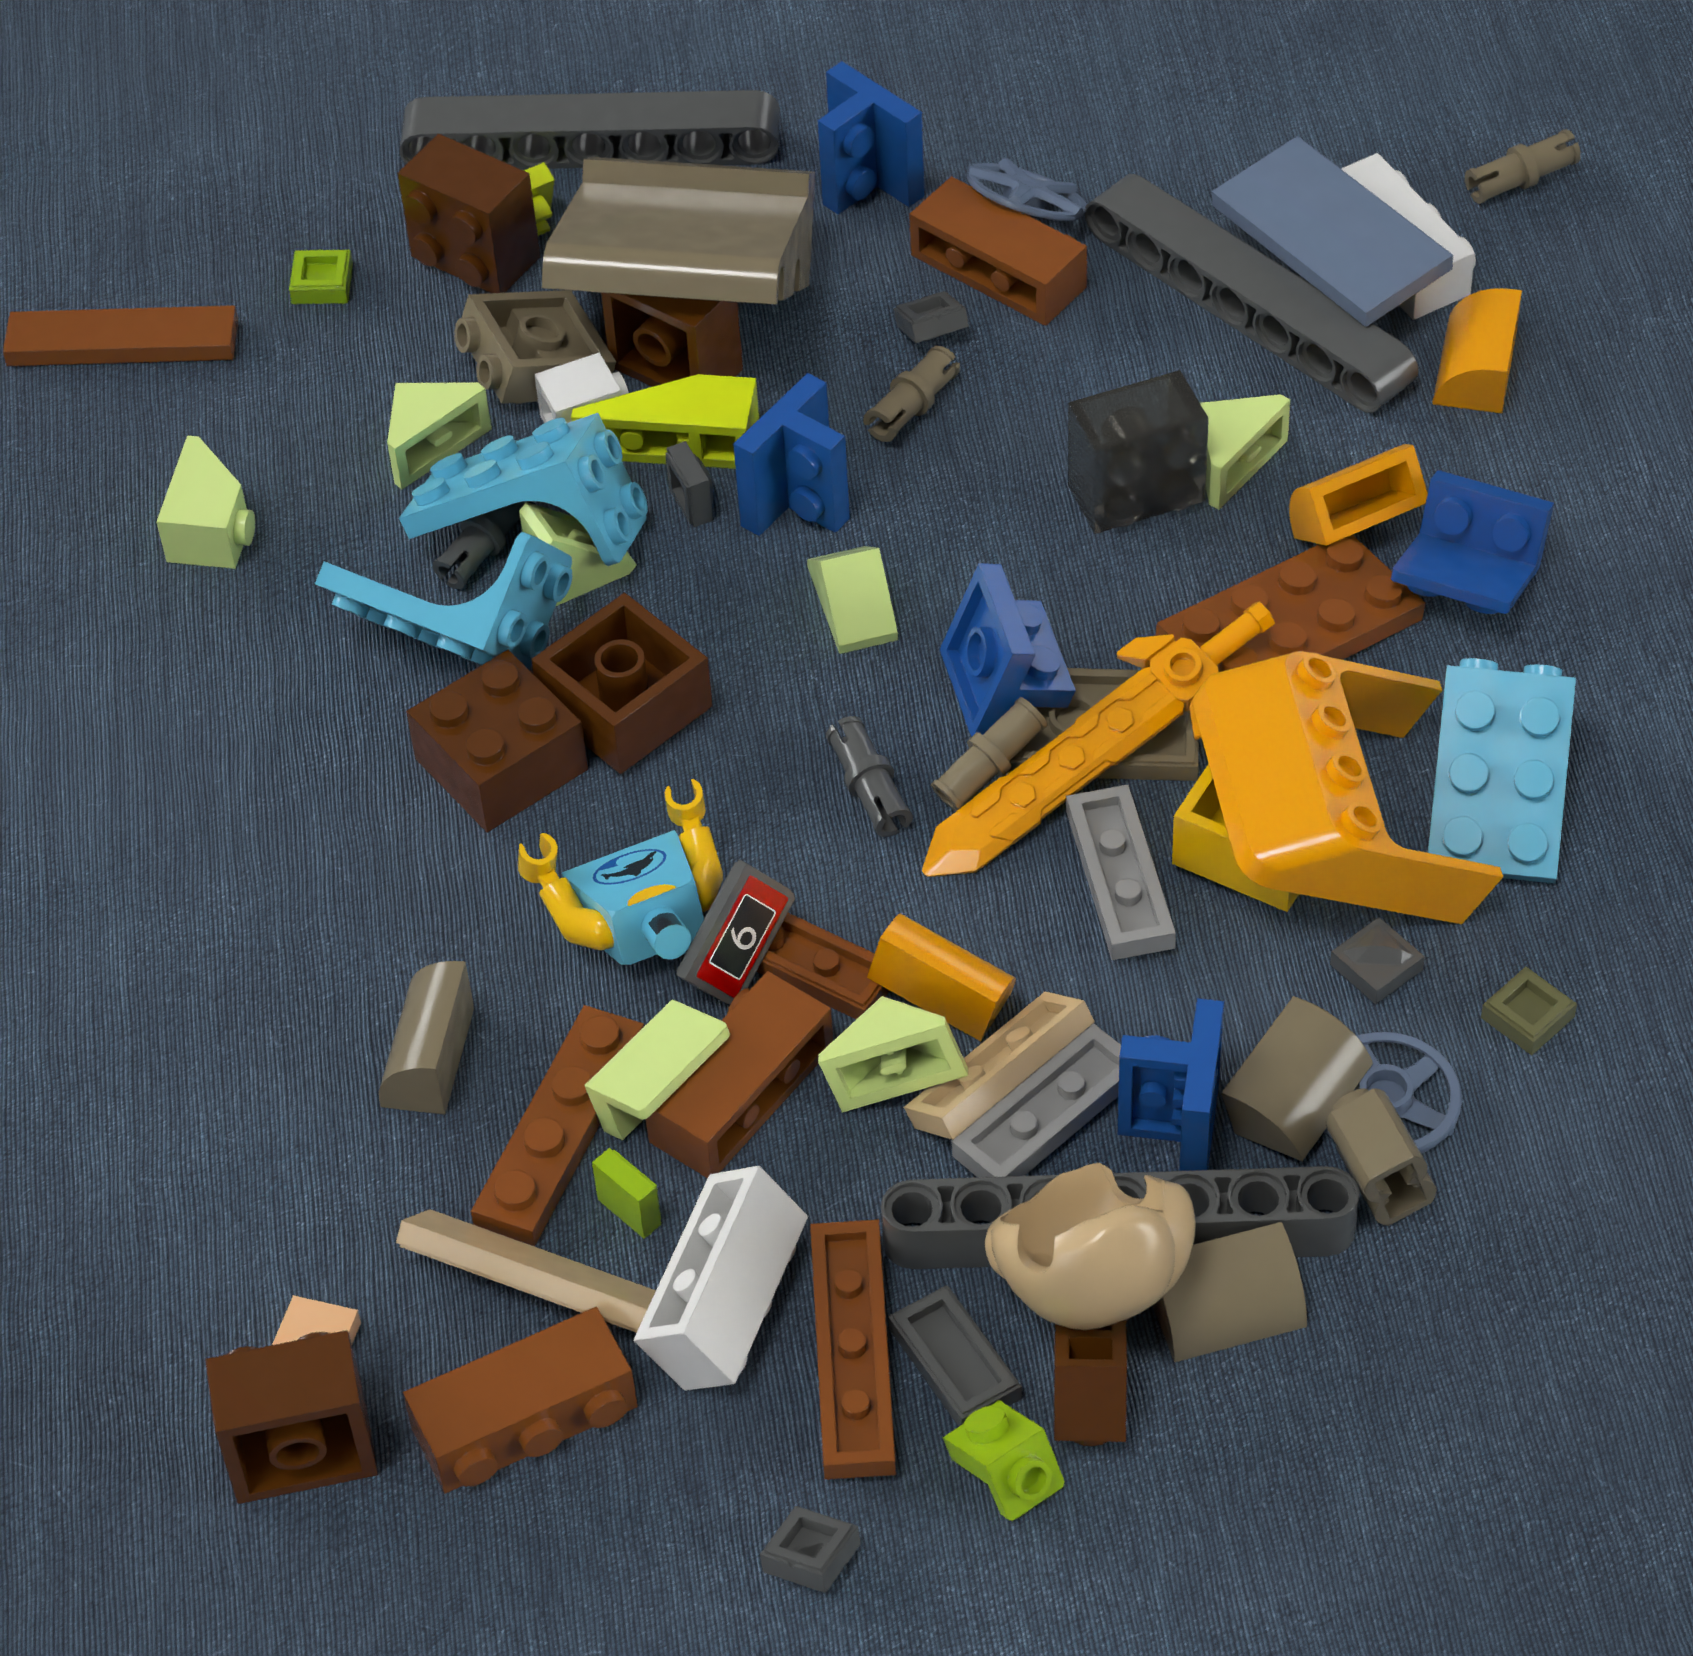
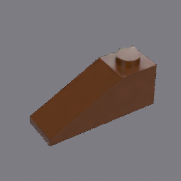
M1126 1320L1089 1330L1070 1329L1055 1324L1054 1441H1073L1083 1446H1098L1106 1442H1126Z

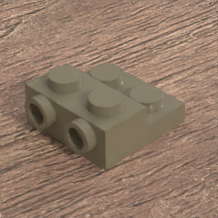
M571 290L469 294L462 318L458 319L455 326V342L458 350L461 353H471L477 362L476 372L479 384L486 390L493 389L502 404L538 402L534 376L536 373L599 352L611 373H613L616 365V360Z

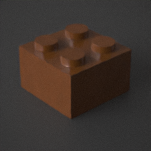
M439 133L397 173L411 257L416 258L422 264L438 268L462 279L470 286L479 287L490 293H505L541 257L530 173Z
M601 292L607 346L616 360L615 370L651 387L697 374L736 377L743 370L738 302Z
M625 592L531 659L533 674L582 722L585 746L620 775L713 706L708 657Z
M509 650L504 651L406 711L415 759L486 833L588 770L582 722Z
M348 1330L334 1333L313 1332L295 1341L260 1348L254 1346L239 1347L231 1350L226 1355L205 1359L215 1434L237 1504L378 1476L367 1404Z

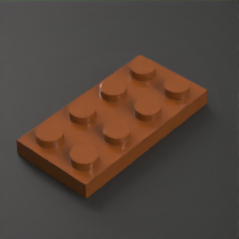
M1350 535L1327 546L1316 545L1158 622L1155 636L1173 634L1175 641L1181 637L1192 639L1198 647H1201L1244 614V610L1255 602H1261L1270 611L1275 624L1265 632L1256 635L1218 664L1219 672L1297 651L1317 653L1343 660L1421 621L1426 603L1417 594L1410 591L1407 585L1392 581V571L1356 537Z

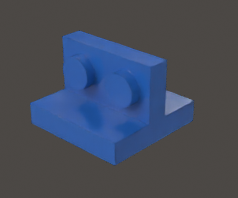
M843 61L839 62L826 71L828 113L818 120L822 204L839 215L858 200L867 197L873 189L879 187L901 203L910 207L924 197L922 112Z
M807 373L733 443L740 526L758 536L788 508L795 511L802 519L810 522L814 521L834 533L850 519L845 436L829 428L827 382Z
M978 563L939 649L971 737L976 732L983 735L1020 697L1029 701L1034 707L1068 708L1076 692L1042 602L1015 600L1002 565Z
M1197 998L1191 1042L1175 1041L1158 1035L1146 1037L1122 1036L1119 1056L1118 1135L1180 1142L1179 1171L1208 1170L1220 1083L1224 1001Z

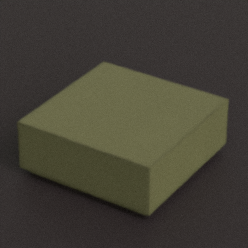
M1524 967L1483 1004L1481 1018L1532 1056L1575 1017L1577 1003L1528 967Z

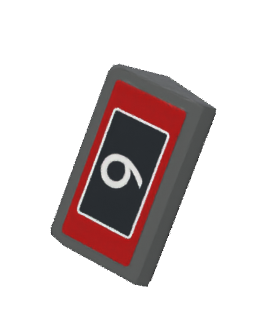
M740 859L737 862L735 861L676 971L678 972L677 976L696 989L730 1006L737 994L749 987L795 901L793 891Z

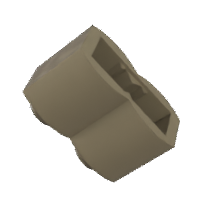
M1362 1088L1341 1097L1333 1105L1332 1111H1330L1326 1120V1127L1337 1145L1336 1148L1339 1156L1352 1178L1356 1181L1359 1191L1376 1221L1382 1225L1390 1226L1432 1203L1437 1189L1427 1172V1163L1388 1095L1381 1089L1373 1088L1368 1090Z

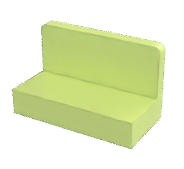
M672 999L584 1085L603 1131L624 1140L644 1119L649 1118L730 1037L727 1024Z

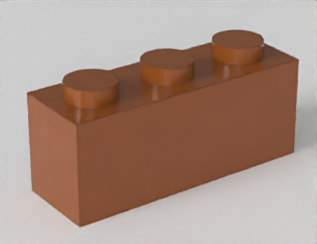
M952 176L909 214L911 256L1044 326L1049 324L1087 288L1086 245L1069 235H1065L1037 221L1028 214L992 201L977 192L973 187Z
M769 971L751 989H743L732 1001L727 1015L721 1020L727 1024L730 1037L646 1119L649 1143L707 1179L710 1174L720 1173L819 1064V1054L833 1042L831 1008Z
M597 1306L403 1392L411 1429L444 1494L461 1486L479 1485L487 1481L497 1470L528 1456H543L553 1451L563 1440L592 1427L603 1428L612 1425L620 1420L626 1412L638 1407L632 1370Z

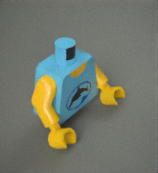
M691 779L695 799L689 804H677L673 801L670 786H667L665 789L668 816L673 823L683 827L684 832L679 836L675 830L564 871L562 872L563 878H559L556 873L558 846L550 835L546 833L540 834L539 847L544 857L542 859L530 857L525 847L521 843L519 844V874L526 881L541 884L543 889L540 890L539 895L566 940L572 944L600 951L604 950L621 965H631L655 955H659L663 959H675L682 956L689 949L691 941L695 938L704 921L703 912L711 908L723 880V871L710 828L708 826L702 827L701 824L706 809L703 789L698 781Z

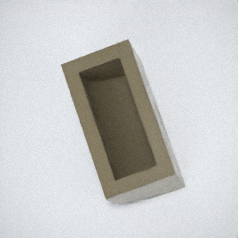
M466 961L434 963L423 967L412 977L379 1089L381 1107L446 1114L474 1011Z
M1293 996L1221 1093L1234 1133L1303 1161L1327 1128L1326 1120L1330 1111H1332L1333 1105L1341 1097L1354 1091L1372 1066L1373 1061L1367 1049L1359 1038L1332 1014L1308 1001Z
M1282 1222L1193 1245L1188 1264L1178 1281L1162 1298L1152 1305L1174 1363L1307 1327V1311L1303 1285L1296 1258Z

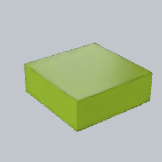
M295 250L289 286L291 303H348L353 269L351 250Z
M608 1148L592 1162L598 1201L645 1239L661 1225L657 1185L616 1150Z

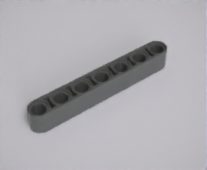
M758 90L421 97L409 102L404 109L399 154L407 164L439 133L519 169H529L545 162L548 169L583 168V159L590 157L708 165H756L768 162L778 152L780 106L771 94Z
M1128 174L1085 206V220L1089 229L1102 243L1356 408L1366 413H1373L1417 379L1419 372L1416 359L1409 348L1401 341L1373 323L1365 327L1316 287L1137 174Z
M1319 1166L1113 1173L1118 1187L1126 1195L1133 1198H1145L1147 1192L1145 1175L1182 1185L1189 1193L1195 1215L1198 1216L1195 1217L1196 1228L1193 1245L1282 1222L1295 1257L1337 1255L1348 1249L1354 1241L1360 1191L1352 1176L1339 1168ZM1058 1175L913 1179L898 1182L887 1190L881 1203L882 1237L885 1254L892 1263L907 1269L991 1267L985 1251V1238L990 1225L1006 1211L1032 1199ZM1318 1210H1331L1335 1213H1322ZM1250 1212H1262L1266 1215H1252ZM983 1220L990 1221L991 1223L981 1225L972 1222ZM913 1222L922 1224L914 1227L904 1226V1224Z

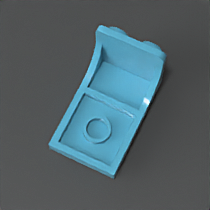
M595 413L569 423L566 422L565 418L553 419L536 428L532 436L517 441L511 435L501 437L486 445L480 454L464 459L461 453L441 459L430 468L432 474L426 482L412 492V501L399 517L407 536L411 539L523 501L545 502L555 505L574 516L589 533L604 564L610 566L621 562L646 521L648 506L642 488L636 482L631 481L623 465L622 450L616 435L611 430H606L599 413Z
M521 532L516 537L506 564L494 584L479 597L463 604L451 606L427 602L325 561L322 564L315 585L336 593L331 605L356 614V616L388 629H394L436 648L445 649L479 665H483L504 651L509 650L530 670L532 666L531 659L542 652L548 643L550 634L548 624L557 602H560L566 596L571 586L572 557L535 536Z
M1477 658L1462 659L1459 666L1447 665L1442 697L1443 704L1428 853L1498 866L1501 868L1503 878L1556 883L1576 684L1575 677L1562 676V669L1558 667L1538 664L1524 666L1523 672L1498 670V663Z

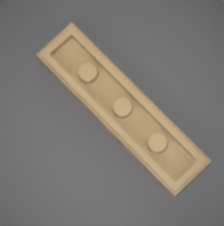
M431 1209L403 1219L396 1240L400 1247L581 1313L597 1306L605 1322L636 1333L656 1290Z

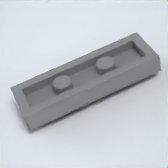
M1129 785L1066 796V813L1111 960L1175 949L1176 932Z
M1093 1023L953 1139L952 1157L976 1177L1025 1176L1118 1097L1121 1044Z

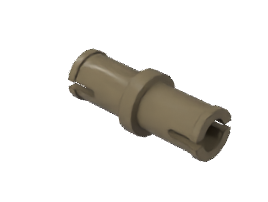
M1564 129L1554 136L1527 147L1521 143L1507 150L1506 156L1480 167L1467 170L1465 172L1467 190L1477 186L1479 188L1478 191L1470 196L1476 203L1481 204L1489 198L1518 186L1524 190L1538 184L1539 177L1565 166L1578 163L1581 159L1578 142L1571 146H1566V143L1572 141L1575 136L1570 130Z
M934 346L912 370L899 373L892 380L890 391L873 408H870L865 413V425H870L877 417L880 418L868 429V432L882 442H889L896 437L897 433L914 416L925 414L934 404V396L960 372L959 362L953 363L947 370H944L956 356L943 346Z
M1023 697L1018 698L1015 704L983 735L976 732L967 741L969 749L938 780L936 779L931 783L933 791L949 808L956 812L995 775L1003 777L1011 769L1012 766L1009 761L1040 730H1044L1048 726L1046 719L1029 701Z

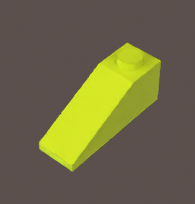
M697 374L574 408L571 414V422L599 413L606 430H611L616 435L622 450V461L666 464L665 453L667 452V447L686 441L691 451L702 461L705 467L736 469L733 443L759 419L756 378Z

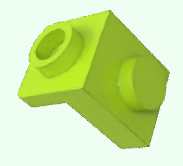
M1000 1400L991 1406L974 1411L966 1418L965 1423L943 1437L951 1459L988 1484L999 1513L1010 1521L1017 1519L1064 1486V1478L1044 1428Z

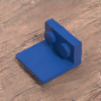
M1437 470L1430 480L1420 533L1394 565L1391 580L1407 585L1410 591L1421 596L1435 597L1441 595L1465 602L1467 607L1476 612L1484 614L1509 613L1540 568L1554 502Z

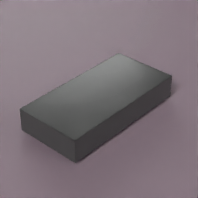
M948 1285L888 1316L890 1332L958 1427L965 1423L966 1418L971 1413L980 1408L991 1406L998 1400L1010 1406L1022 1399V1386Z

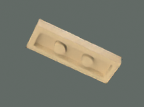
M1046 991L964 1057L968 1067V1076L928 1087L904 1106L914 1128L948 1139H955L1095 1022L1085 1001Z

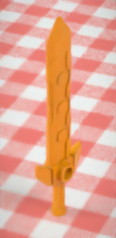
M1255 602L1243 611L1244 614L1201 647H1198L1192 639L1181 637L1175 641L1173 634L1138 637L1117 651V658L1142 669L1079 716L1072 726L1006 776L999 777L972 800L936 826L922 867L923 874L927 877L978 872L1007 848L1040 825L1043 818L1066 802V796L1076 794L1111 766L1118 765L1182 716L1184 711H1190L1194 739H1200L1201 734L1193 708L1194 695L1210 675L1219 672L1218 664L1256 635L1265 632L1275 624L1270 611L1261 602Z

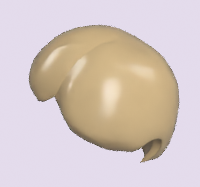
M1101 1163L1089 1164L1079 1169L1059 1174L1032 1199L1015 1206L998 1217L988 1228L985 1238V1251L992 1269L1007 1281L1013 1292L1038 1316L1070 1329L1089 1330L1101 1328L1126 1320L1147 1310L1175 1285L1188 1264L1194 1242L1196 1228L1194 1207L1189 1193L1180 1184L1145 1175L1144 1179L1147 1184L1145 1198H1133L1126 1195L1118 1187L1111 1169Z

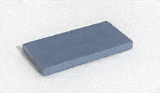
M1296 136L1212 191L1213 207L1365 327L1453 269L1452 253L1299 136Z

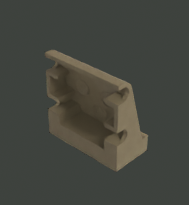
M601 157L583 159L582 184L546 243L542 268V288L778 304V300H785L794 295V291H801L809 286L815 171Z

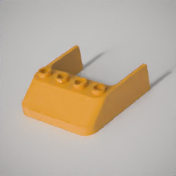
M1304 651L1281 655L1210 675L1194 695L1193 708L1234 858L1241 871L1253 882L1269 889L1463 924L1503 878L1501 868L1406 849L1396 844L1386 831L1355 730L1357 728L1404 738L1442 692L1440 681Z

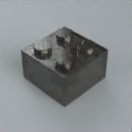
M1181 370L1068 402V487L1094 534L1129 526L1144 519L1175 510H1183L1191 505L1205 502L1209 418Z

